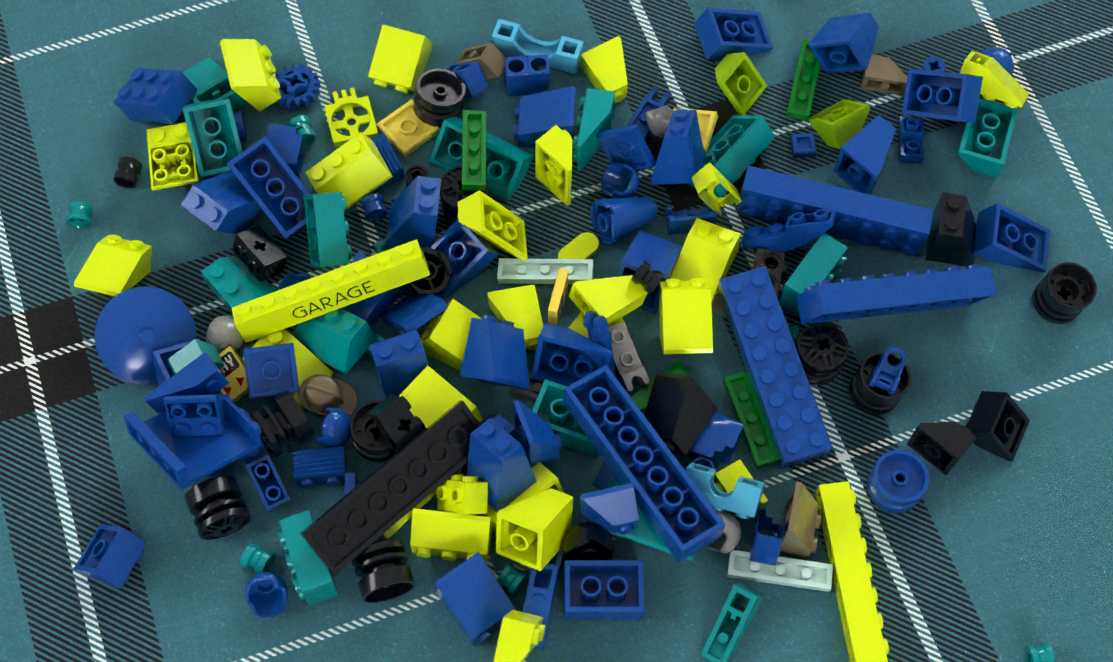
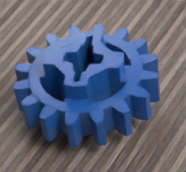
M292 64L290 69L283 66L284 72L282 73L276 71V79L280 84L279 91L281 98L277 101H279L281 107L287 104L288 110H291L293 106L300 110V105H304L307 108L309 107V101L316 102L315 96L320 95L319 88H321L317 73H313L311 67L305 70L303 64L299 68Z

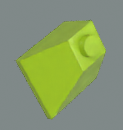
M745 52L726 54L715 68L718 85L738 114L745 115L765 90L767 84Z
M843 99L809 117L808 120L827 146L841 150L844 144L862 130L870 106L869 104Z

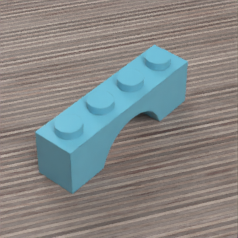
M498 19L491 37L492 43L503 55L515 57L548 54L550 68L577 74L581 54L583 53L584 41L565 36L552 42L541 41L528 35L520 24Z

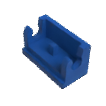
M708 205L707 208L672 212V207H666L665 220L668 235L689 233L697 218L715 224L716 211H713Z

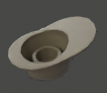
M316 374L308 377L303 381L299 389V398L303 406L323 416L329 414V411L325 410L326 408H339L350 416L357 406V396L353 388L343 381L326 375Z

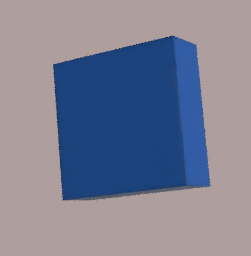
M813 133L792 134L790 136L793 158L816 157L817 151Z

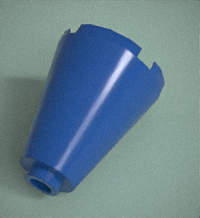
M650 197L597 199L594 201L595 205H592L590 209L592 226L594 230H599L601 236H598V238L604 245H612L655 219L658 212L656 202Z

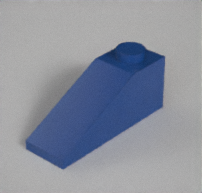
M204 352L143 399L157 413H162L166 411L164 396L214 395L228 385L229 382L217 364Z

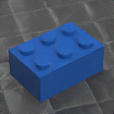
M138 68L131 74L127 84L119 90L114 103L130 120L174 124L182 113V108L189 103L198 89L182 71Z
M909 68L902 114L975 123L983 77Z
M565 560L564 620H643V560Z

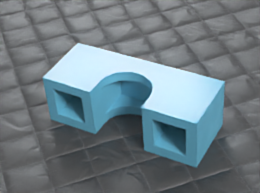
M692 462L686 467V473L714 510L736 512V516L744 519L755 518L758 507H760L765 487L764 482L740 476L736 481L733 491L723 492L714 483L716 469Z

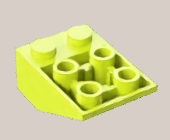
M971 51L964 60L960 74L983 77L980 94H982L984 99L990 101L997 99L1003 101L1004 105L1008 107L1022 108L1029 93L993 57Z
M186 122L146 129L152 191L199 182V170Z

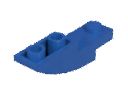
M821 209L805 214L797 212L788 216L785 225L777 223L769 227H751L744 231L741 240L743 249L766 247L769 255L803 246L815 240L833 226L836 211Z
M248 411L245 412L247 417L251 420ZM261 440L262 446L241 458L267 511L291 499Z
M562 547L542 571L534 568L531 569L523 612L543 617L542 625H546L543 640L539 641V644L533 649H545L555 604V593L564 558Z

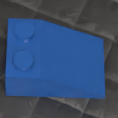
M707 8L694 23L707 60L721 61L726 54L745 52L749 56L773 49L761 14L757 11Z
M997 203L978 212L973 253L990 262L1045 272L1047 268L1050 230Z
M458 219L431 246V249L440 251L446 256L451 267V275L449 276L447 286L434 295L445 300L483 272L499 255L486 239L462 225Z
M545 323L539 335L531 378L541 381L546 379L568 387L605 365L609 368L612 351L569 328Z

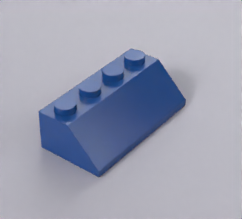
M265 136L227 163L230 170L285 239L307 228L303 195L310 193Z

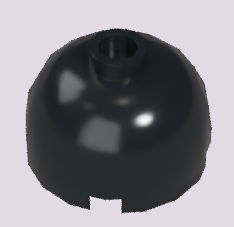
M423 247L421 249L430 275L405 285L417 295H433L447 286L449 276L451 275V267L448 259L442 252L431 249V247Z
M582 521L567 531L563 539L564 562L565 560H612L614 545L611 534L594 522Z

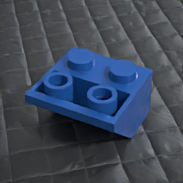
M223 395L164 396V405L172 437L224 434L226 409Z

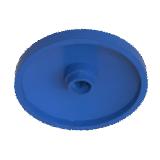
M135 287L114 296L101 310L95 325V346L103 364L120 379L138 385L158 384L152 352L196 339V327L190 311L175 295L155 287Z

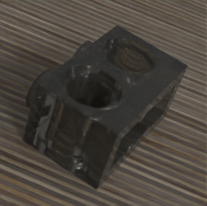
M757 248L752 270L766 265L774 266V269L766 268L777 297H781L784 283H780L781 276H786L788 263L784 262L785 253Z

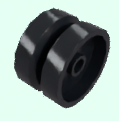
M441 68L429 69L423 72L416 82L413 101L415 115L422 122L436 127H442L445 119L454 116L459 118L462 113L466 91L462 78L450 70Z

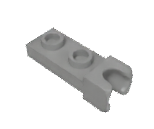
M624 321L608 327L611 335L615 369L622 387L626 392L632 391L633 378H636L642 386L649 384V377L641 364Z

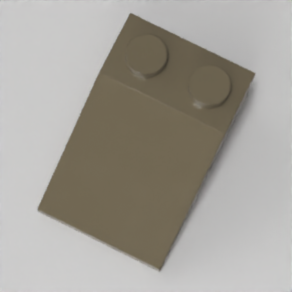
M796 481L784 508L783 519L784 517L786 518L785 533L779 554L807 560L811 552L815 553L818 538L814 537L815 528L819 529L822 514L818 513L819 504L802 482Z

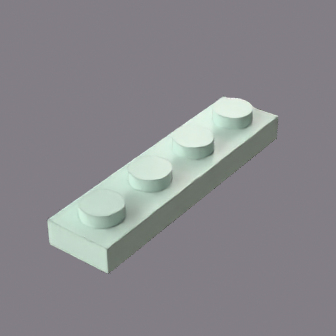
M499 258L497 281L498 284H555L558 270L564 268L568 269V284H573L577 281L593 280L594 262L593 259H528L522 261L515 258Z
M737 550L729 552L727 577L825 592L831 591L833 564L778 556L775 566L750 561V552Z

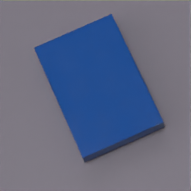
M412 293L380 316L385 323L408 333L447 309L448 306L444 299L432 294L417 295Z

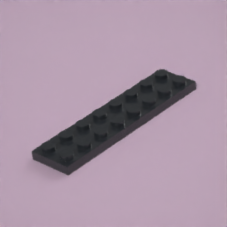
M458 401L300 533L329 571L335 575L468 462L470 433L481 424L464 401Z

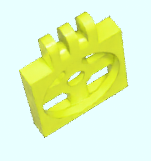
M354 87L350 88L351 96H347L345 89L341 90L342 98H339L337 91L332 92L335 103L325 105L324 108L335 148L342 146L359 134L358 129L364 124H369L368 128L363 132L365 136L371 139L378 135L368 96L357 98ZM361 106L367 110L368 114L357 116L354 114L353 108ZM344 110V119L333 122V115L338 111ZM354 119L356 121L354 125L347 124L348 120ZM345 129L350 132V136L342 135L337 131Z

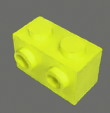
M453 474L436 490L438 498L437 510L464 515L487 514L488 482L478 481V476Z

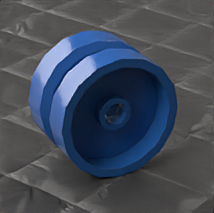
M892 450L882 455L871 470L867 480V492L872 502L880 509L889 513H904L911 510L925 494L930 482L929 471L924 461L916 454L906 450Z

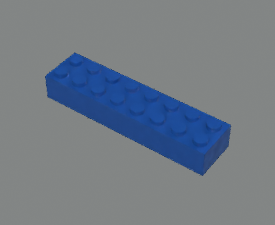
M749 165L740 195L742 202L738 204L737 212L745 216H755L769 222L786 224L789 215L797 212L805 214L821 209L835 210L834 224L825 234L833 235L838 239L853 240L863 245L878 246L883 250L902 252L908 256H919L929 236L934 213L932 209Z
M980 264L966 266L962 270H960L959 266L944 269L945 271L939 272L938 268L924 271V274H918L917 271H909L903 273V276H896V273H888L877 279L874 278V275L860 277L858 281H853L852 277L837 280L838 283H831L830 280L818 281L815 283L816 286L804 288L805 292L796 296L801 325L970 306L997 295L991 267H980Z
M766 266L719 279L717 290L746 371L781 458L779 462L781 469L829 454L833 448Z
M607 365L564 388L563 404L622 485L633 483L636 505L678 563L721 537L725 527L724 522Z

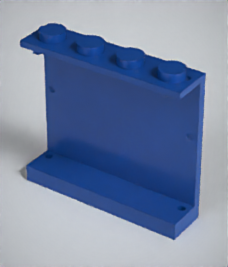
M221 391L216 393L217 395H223L226 409L223 435L172 437L166 411L144 422L134 411L124 415L128 434L182 490L262 446L260 426L256 421H251L245 411L233 403L228 394L224 395Z

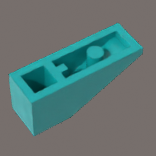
M743 583L734 584L703 648L701 656L712 662H728L754 619L765 595Z

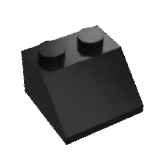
M981 391L966 427L976 437L973 442L976 446L1005 460L1013 461L1030 420L1007 392Z
M957 422L920 423L907 442V445L943 474L947 475L963 457L976 437L969 428Z

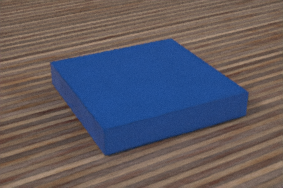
M637 125L599 131L596 135L611 164L625 163L632 166L635 170L653 168L656 164Z
M293 343L243 349L249 399L280 395L287 390L290 393L299 392Z

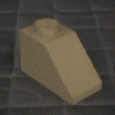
M492 42L465 48L455 63L478 62L485 80L498 78L505 71V56Z
M871 55L868 68L863 70L861 89L905 96L907 76L890 58Z

